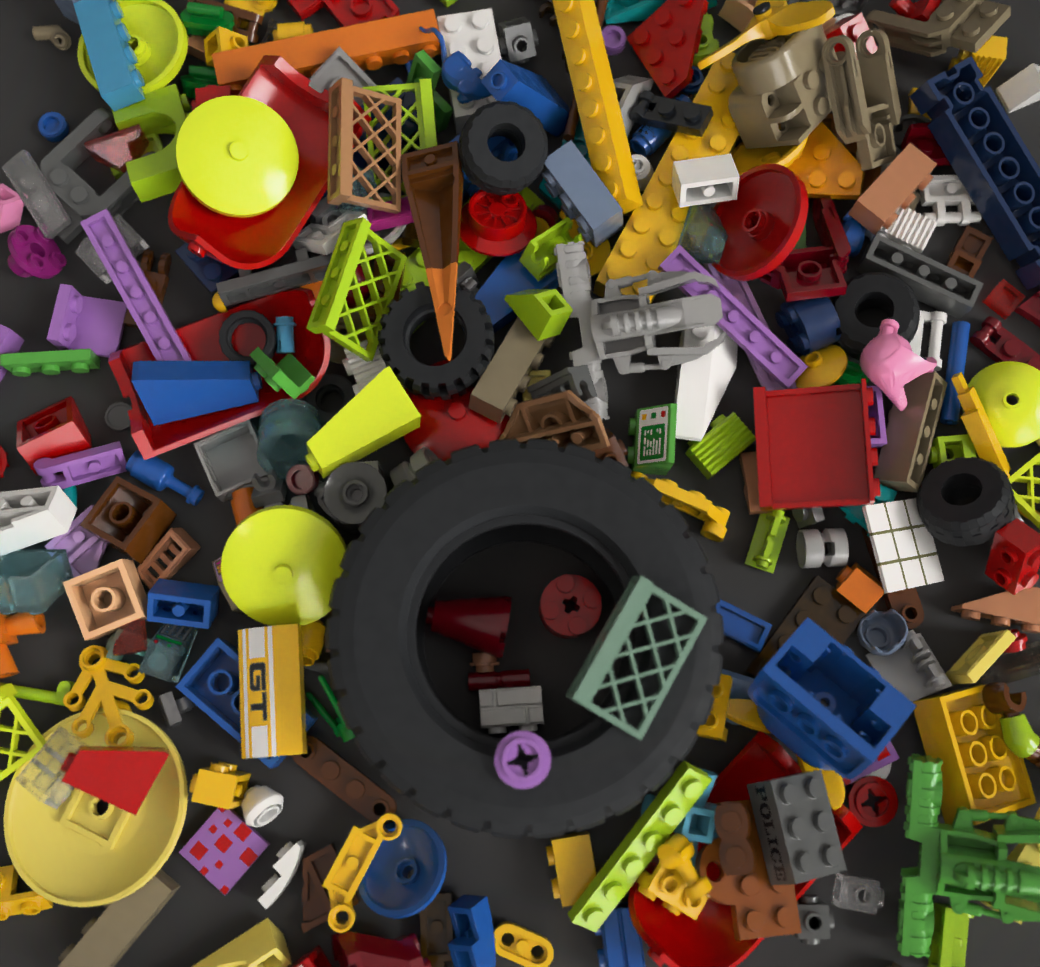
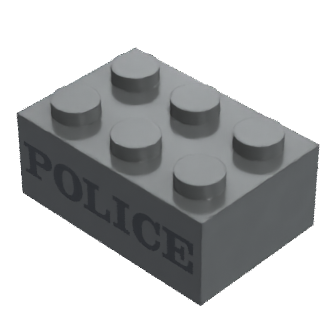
M821 769L747 784L770 885L799 884L847 870Z

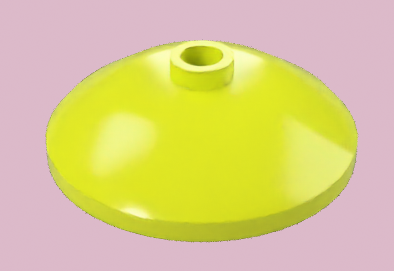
M1004 361L985 367L971 379L968 387L974 386L1001 448L1022 447L1040 438V371L1037 368L1022 362ZM1008 396L1016 397L1017 404L1010 405L1007 403L1006 398Z

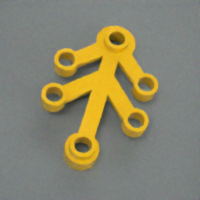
M88 646L79 656V666L82 671L71 691L66 693L63 698V704L72 712H77L84 707L80 716L73 721L71 730L79 738L89 737L94 731L92 720L102 704L109 725V729L104 737L107 746L131 747L134 742V734L128 726L123 724L115 697L132 702L139 710L151 708L154 704V697L147 689L137 690L109 681L106 671L123 675L130 684L142 682L145 678V671L137 663L127 664L106 658L108 651L103 646ZM100 658L97 663L92 665L95 659ZM139 670L135 677H130L133 671ZM94 678L96 687L86 703L83 693ZM148 696L144 703H139L141 697ZM79 697L75 704L70 705L73 698ZM87 723L86 728L83 731L79 732V727L82 724ZM126 736V739L118 745V740L121 737Z

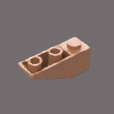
M1024 588L1015 595L1004 591L952 606L951 611L961 613V618L980 621L981 617L990 619L991 624L995 626L1010 627V624L1021 626V631L1039 634L1040 588Z

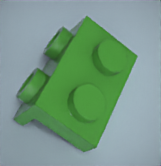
M259 347L250 354L257 363L253 368L276 392L283 389L294 400L300 394L307 391L310 384L315 380V377L291 353H288L278 364L269 358Z

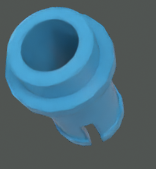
M276 317V323H273V327H276V353H296L294 327L297 326V323H294V317Z

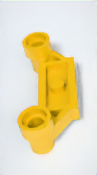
M631 472V476L635 479L643 477L663 494L661 501L665 505L672 504L677 510L704 521L700 532L702 536L715 542H722L727 532L725 526L730 516V511L720 506H714L712 501L707 500L706 496L698 491H686L679 488L678 484L672 480L665 478L661 480L658 478L648 479L643 473Z
M386 813L377 821L364 827L353 826L322 885L328 889L331 905L328 924L335 932H346L354 924L356 914L353 909L352 898L382 841H391L400 835L403 823L398 815ZM387 820L395 822L396 829L394 831H388L385 828ZM345 911L348 914V920H341L338 912Z

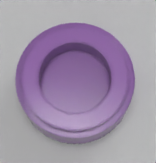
M614 25L603 28L601 32L607 55L621 53L626 43L624 30Z

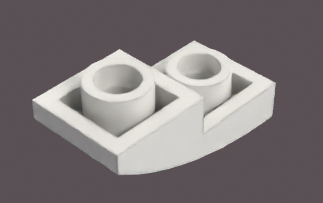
M303 840L295 844L289 841L276 854L279 860L273 867L281 877L279 878L274 874L261 887L265 893L258 901L265 909L269 908L281 896L294 877L306 846Z

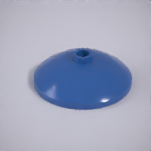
M401 819L403 828L400 835L394 840L382 841L358 887L359 893L366 905L374 912L387 918L401 919L422 911L437 896L445 879L447 854L442 839L430 826L414 819ZM393 821L385 825V828L388 831H394L396 824ZM414 869L413 875L408 878L409 871Z

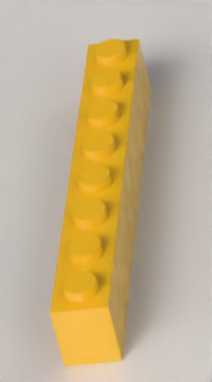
M552 0L591 167L622 207L624 215L643 206V201L594 0Z

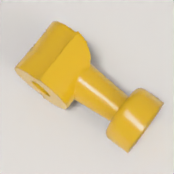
M676 833L658 847L657 855L661 861L659 864L667 869L676 868L688 884L685 888V893L689 900L693 902L707 894L713 886L706 876H698L690 860L695 853L693 843L689 842L684 835Z

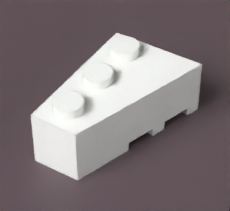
M59 486L0 492V556L68 533L77 507Z

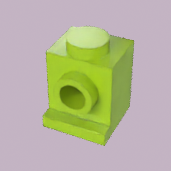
M969 434L940 436L933 439L928 463L933 464V468H936L941 463L954 460L955 458H977L976 450Z

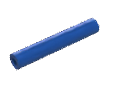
M955 321L952 323L945 377L947 387L940 416V422L947 425H956L959 422L961 404L951 378L954 374L962 372L964 376L970 333V323L965 321Z

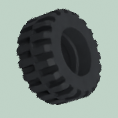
M422 281L416 283V289L411 292L405 288L399 293L401 299L398 302L394 299L391 300L387 306L389 309L388 315L383 314L380 320L382 330L378 331V341L381 344L379 351L386 364L385 366H390L402 387L407 388L415 396L420 394L429 400H434L435 397L449 400L453 394L458 393L459 396L468 393L466 389L471 385L476 386L495 353L493 326L481 300H476L474 293L469 289L461 290L459 284H456L454 320L462 326L465 332V346L461 353L451 362L439 366H429L420 363L413 356L410 349V339L415 329L422 322L436 317L430 287L425 286Z

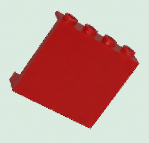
M866 378L861 379V383L770 391H766L765 386L753 387L759 506L761 511L874 505L875 497L880 496L879 478H873L872 466H878L877 447L871 448L870 436H876L875 417H869L868 406L874 405L873 388H867Z

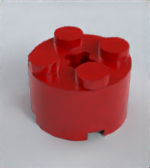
M563 574L552 580L544 589L539 601V615L544 627L551 634L562 639L577 638L589 632L597 623L602 610V598L594 584L588 579L574 574ZM571 600L575 603L574 608L577 612L572 610L568 614L564 611L566 606L562 602L568 603Z

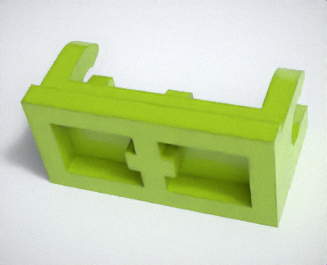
M566 217L532 239L519 259L522 265L538 281L556 270V263H558V257L554 255L556 244L578 243L582 241L581 233L575 236L574 239L570 237L569 230L572 229L573 221L569 217Z
M934 902V932L929 948L931 955L928 958V967H965L969 918H974V915L966 913L956 914L953 912L951 905Z

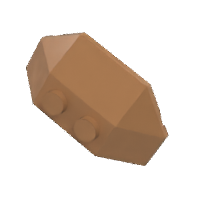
M571 390L519 402L499 440L517 439L519 444H527L529 439H546L557 441L558 447L566 448L568 444H573L590 450L610 446L601 417Z

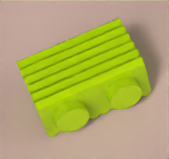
M732 412L728 417L724 414L717 417L710 424L712 429L704 435L701 442L691 440L687 442L690 447L685 454L707 480L756 440V436L753 435L752 431L748 429L735 412Z

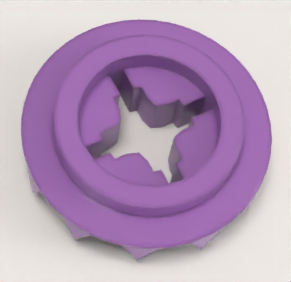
M516 731L507 735L499 743L494 758L495 768L499 777L507 785L517 789H529L540 784L547 776L551 766L550 750L546 742L537 734L529 731ZM518 744H521L525 754H538L537 758H533V761L528 762V775L524 774V770L521 769L520 765L507 764V762L517 757Z

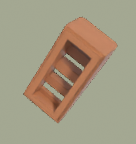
M170 528L148 554L143 563L136 568L140 579L149 589L153 587L159 578L170 580L197 553L201 546L183 528ZM168 549L176 556L174 559L166 552ZM159 558L167 565L166 569L157 561ZM150 566L160 575L158 578L148 570Z

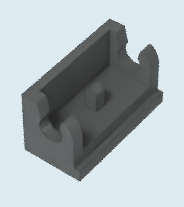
M587 365L567 367L527 387V391L531 394L532 399L566 390H571L583 402L597 397Z

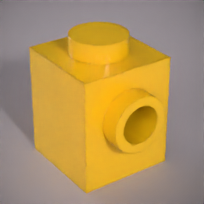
M218 26L204 39L206 65L214 67L212 53L249 46L248 37Z

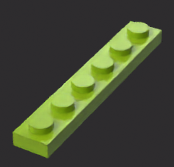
M683 760L567 913L572 923L595 933L598 931L656 855L658 847L666 842L711 783L712 779L706 772Z

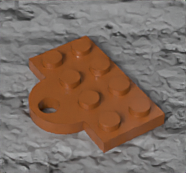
M739 800L716 803L717 805L743 803L749 809L752 818L750 839L756 849L757 867L752 874L726 876L719 859V848L722 840L720 837L713 838L712 844L705 843L701 847L695 861V870L699 877H707L706 867L710 862L716 863L719 867L720 874L718 879L713 882L708 878L713 888L705 895L714 902L731 906L735 940L802 933L794 884L770 885L751 801Z

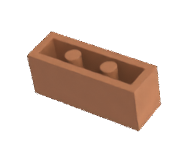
M909 143L858 198L848 214L874 235L882 227L888 230L899 217L896 214L901 207L905 211L917 197L913 193L917 189L923 191L934 177L930 173L937 163L913 144Z

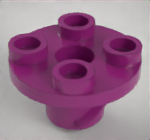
M19 225L9 233L7 243L11 254L8 256L7 262L9 268L16 275L25 278L35 276L42 279H50L59 274L62 268L66 266L67 260L65 256L61 253L59 247L52 239L51 232L46 227Z

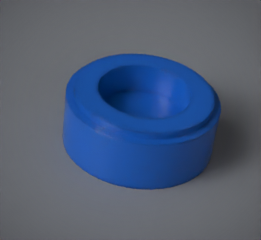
M48 112L40 117L38 130L46 140L58 142L68 135L69 124L60 113Z

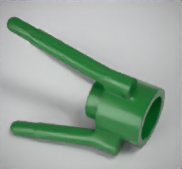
M319 675L318 680L338 718L334 720L311 692H307L306 697L330 725L336 737L341 736L345 743L355 736L352 729H347L337 706L338 700L325 677Z

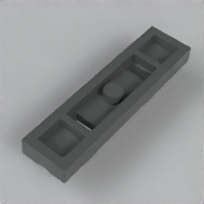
M307 248L295 250L298 262L253 273L252 270L238 269V278L216 283L218 294L226 307L323 281L332 253L327 256L320 255L310 258Z

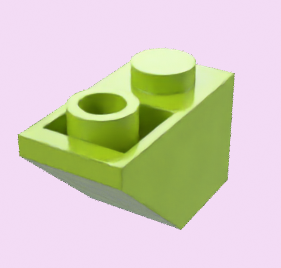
M527 289L508 294L504 298L537 341L560 335L573 311L572 307L557 289Z

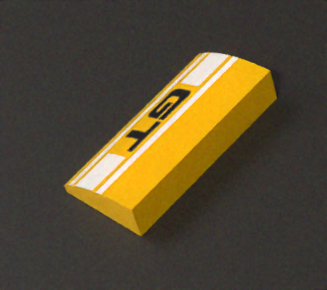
M297 623L238 630L242 759L307 754L302 625Z

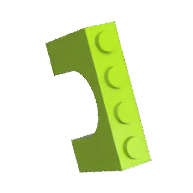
M176 84L144 94V100L117 111L112 110L115 124L126 143L154 133L175 135L173 140L162 150L125 163L130 183L141 203L175 192L182 181L176 161V142L180 128L191 113H188V111H191L192 108L186 93L181 95Z

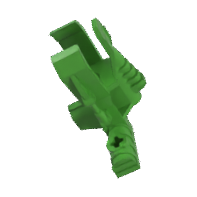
M913 753L911 756H908L910 772H907L905 797L908 806H905L904 814H906V821H904L903 830H905L906 838L919 842L918 866L901 867L900 876H902V883H900L899 890L901 892V899H899L898 932L896 936V941H899L898 951L901 952V955L908 957L912 955L915 958H921L922 956L930 957L931 950L929 946L931 945L934 932L933 895L950 897L952 910L956 914L985 915L1001 919L1006 924H1010L1014 920L1040 922V867L1007 860L1008 849L1006 843H1040V820L1018 816L1014 811L990 813L987 810L959 807L952 825L939 823L938 815L940 814L943 793L941 771L943 760L938 757L936 759L929 755L920 756V754ZM989 819L1005 820L1004 825H993L992 833L973 828L972 821H989ZM968 900L990 901L992 907L998 909L999 912L985 909L979 904L968 902Z

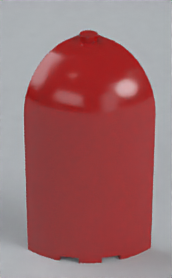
M264 55L238 96L249 97L264 103L277 112L289 126L295 138L299 155L298 171L294 184L285 199L272 210L258 216L237 218L219 214L205 207L192 196L183 181H181L169 207L168 224L170 230L189 244L187 249L200 258H204L207 255L225 265L244 270L259 269L274 263L291 247L328 189L329 91L324 89L320 93L308 86L311 80L299 73L281 56ZM353 100V104L363 114L365 111ZM368 114L364 116L369 124L372 118ZM357 122L353 125V133L359 139L364 130Z
M293 288L259 297L229 308L225 313L219 312L175 329L193 361H230L220 347L219 330L223 322L231 314L241 310H253L264 315L272 325L276 323V317H294V323H297V326L294 327L296 353L291 354L315 377L308 390L300 394L295 400L283 389L276 392L261 376L263 389H259V402L154 426L131 382L133 362L157 361L146 340L110 354L108 363L119 385L123 398L130 397L132 409L127 411L130 419L131 436L144 460L298 401L319 384L329 364L331 345L329 337L323 333L314 334L306 328L316 302L312 290ZM243 323L234 330L231 343L238 354L250 356L257 347L263 350L266 344V335L259 325ZM275 352L272 360L278 364L287 354Z
M759 731L718 775L707 802L716 804L719 802L750 800L747 784L802 773V770L779 743L764 732ZM842 804L840 808L831 810L841 849L843 850L863 826L853 813ZM698 842V852L705 843ZM657 853L644 869L650 874H653L660 862ZM710 862L706 867V875L714 882L718 879L720 871L716 863ZM816 879L794 884L797 901ZM636 881L630 887L628 906L632 924L640 937L650 947L646 953L659 967H662L664 963L669 967H736L764 939L735 940L730 905L719 904L708 898L699 916L694 920L683 912H680L679 916L675 915L662 906L664 900L656 897L655 901L643 895L638 891L640 884Z

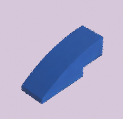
M462 895L447 907L456 936L448 943L454 967H496L495 937L487 896Z

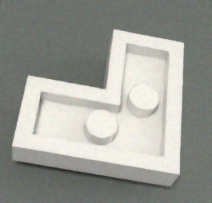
M347 210L328 226L314 223L309 224L300 231L293 245L295 249L307 248L308 252L326 256L330 253L333 254L343 223L364 217L366 220L368 218L364 212Z

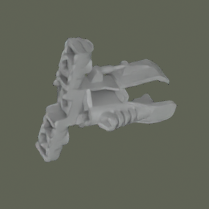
M585 242L556 244L554 255L558 257L556 269L559 287L563 291L561 295L573 309L569 318H579L583 345L582 348L569 352L570 360H573V366H588L597 397L584 403L601 417V420L603 418L604 420L610 419L607 411V384L603 370H601L602 360L613 358L620 374L643 373L645 370H668L671 366L690 362L703 355H707L724 342L726 331L717 339L706 343L704 347H656L655 335L715 325L723 318L721 298L712 294L679 298L650 304L649 298L651 295L693 282L712 285L720 290L715 278L696 271L657 273L651 270L646 274L634 277L626 276L608 280L605 284L604 298L593 300L590 294V267L583 246ZM647 280L648 286L638 288L639 295H622L621 288L632 286L635 282ZM647 350V355L658 356L659 361L657 364L631 363V356Z

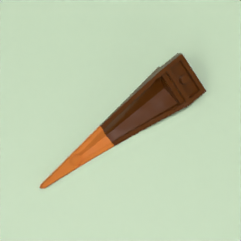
M458 141L401 154L402 179L425 265L444 355L449 362L452 357L464 182Z

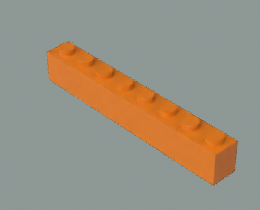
M434 9L212 53L211 55L218 86L230 85L234 96H238L264 55L281 56L294 69L309 79L339 46L362 70H377L382 66L391 64L402 65L413 60L415 53L422 50L433 58L441 54L439 39L433 32L424 33L419 29L420 27L425 29L434 27L439 31Z

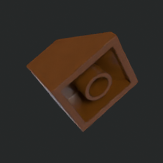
M116 476L80 526L118 552L142 564L177 514L161 499Z

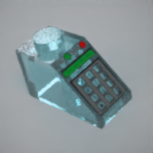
M708 204L689 207L677 247L681 245L698 263L719 264L728 237L713 207Z
M164 623L151 639L138 672L167 682L178 683L199 628Z

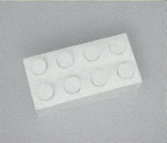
M492 8L437 16L438 28L445 41L447 57L456 51H460L471 61L472 69L478 68L481 70L482 75L479 78L483 79L494 65L502 59ZM449 89L456 133L460 134L465 123L478 108L494 102L496 99L491 95L481 100L461 104L457 100L459 93Z

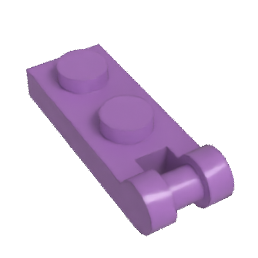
M117 441L53 459L41 458L34 463L36 473L42 477L40 480L42 487L59 486L61 489L126 472L127 461L121 443ZM61 471L63 472V474L61 475L54 474Z

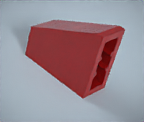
M80 746L76 754L69 751L59 769L65 772L61 781L136 815L167 760L169 751L163 747Z

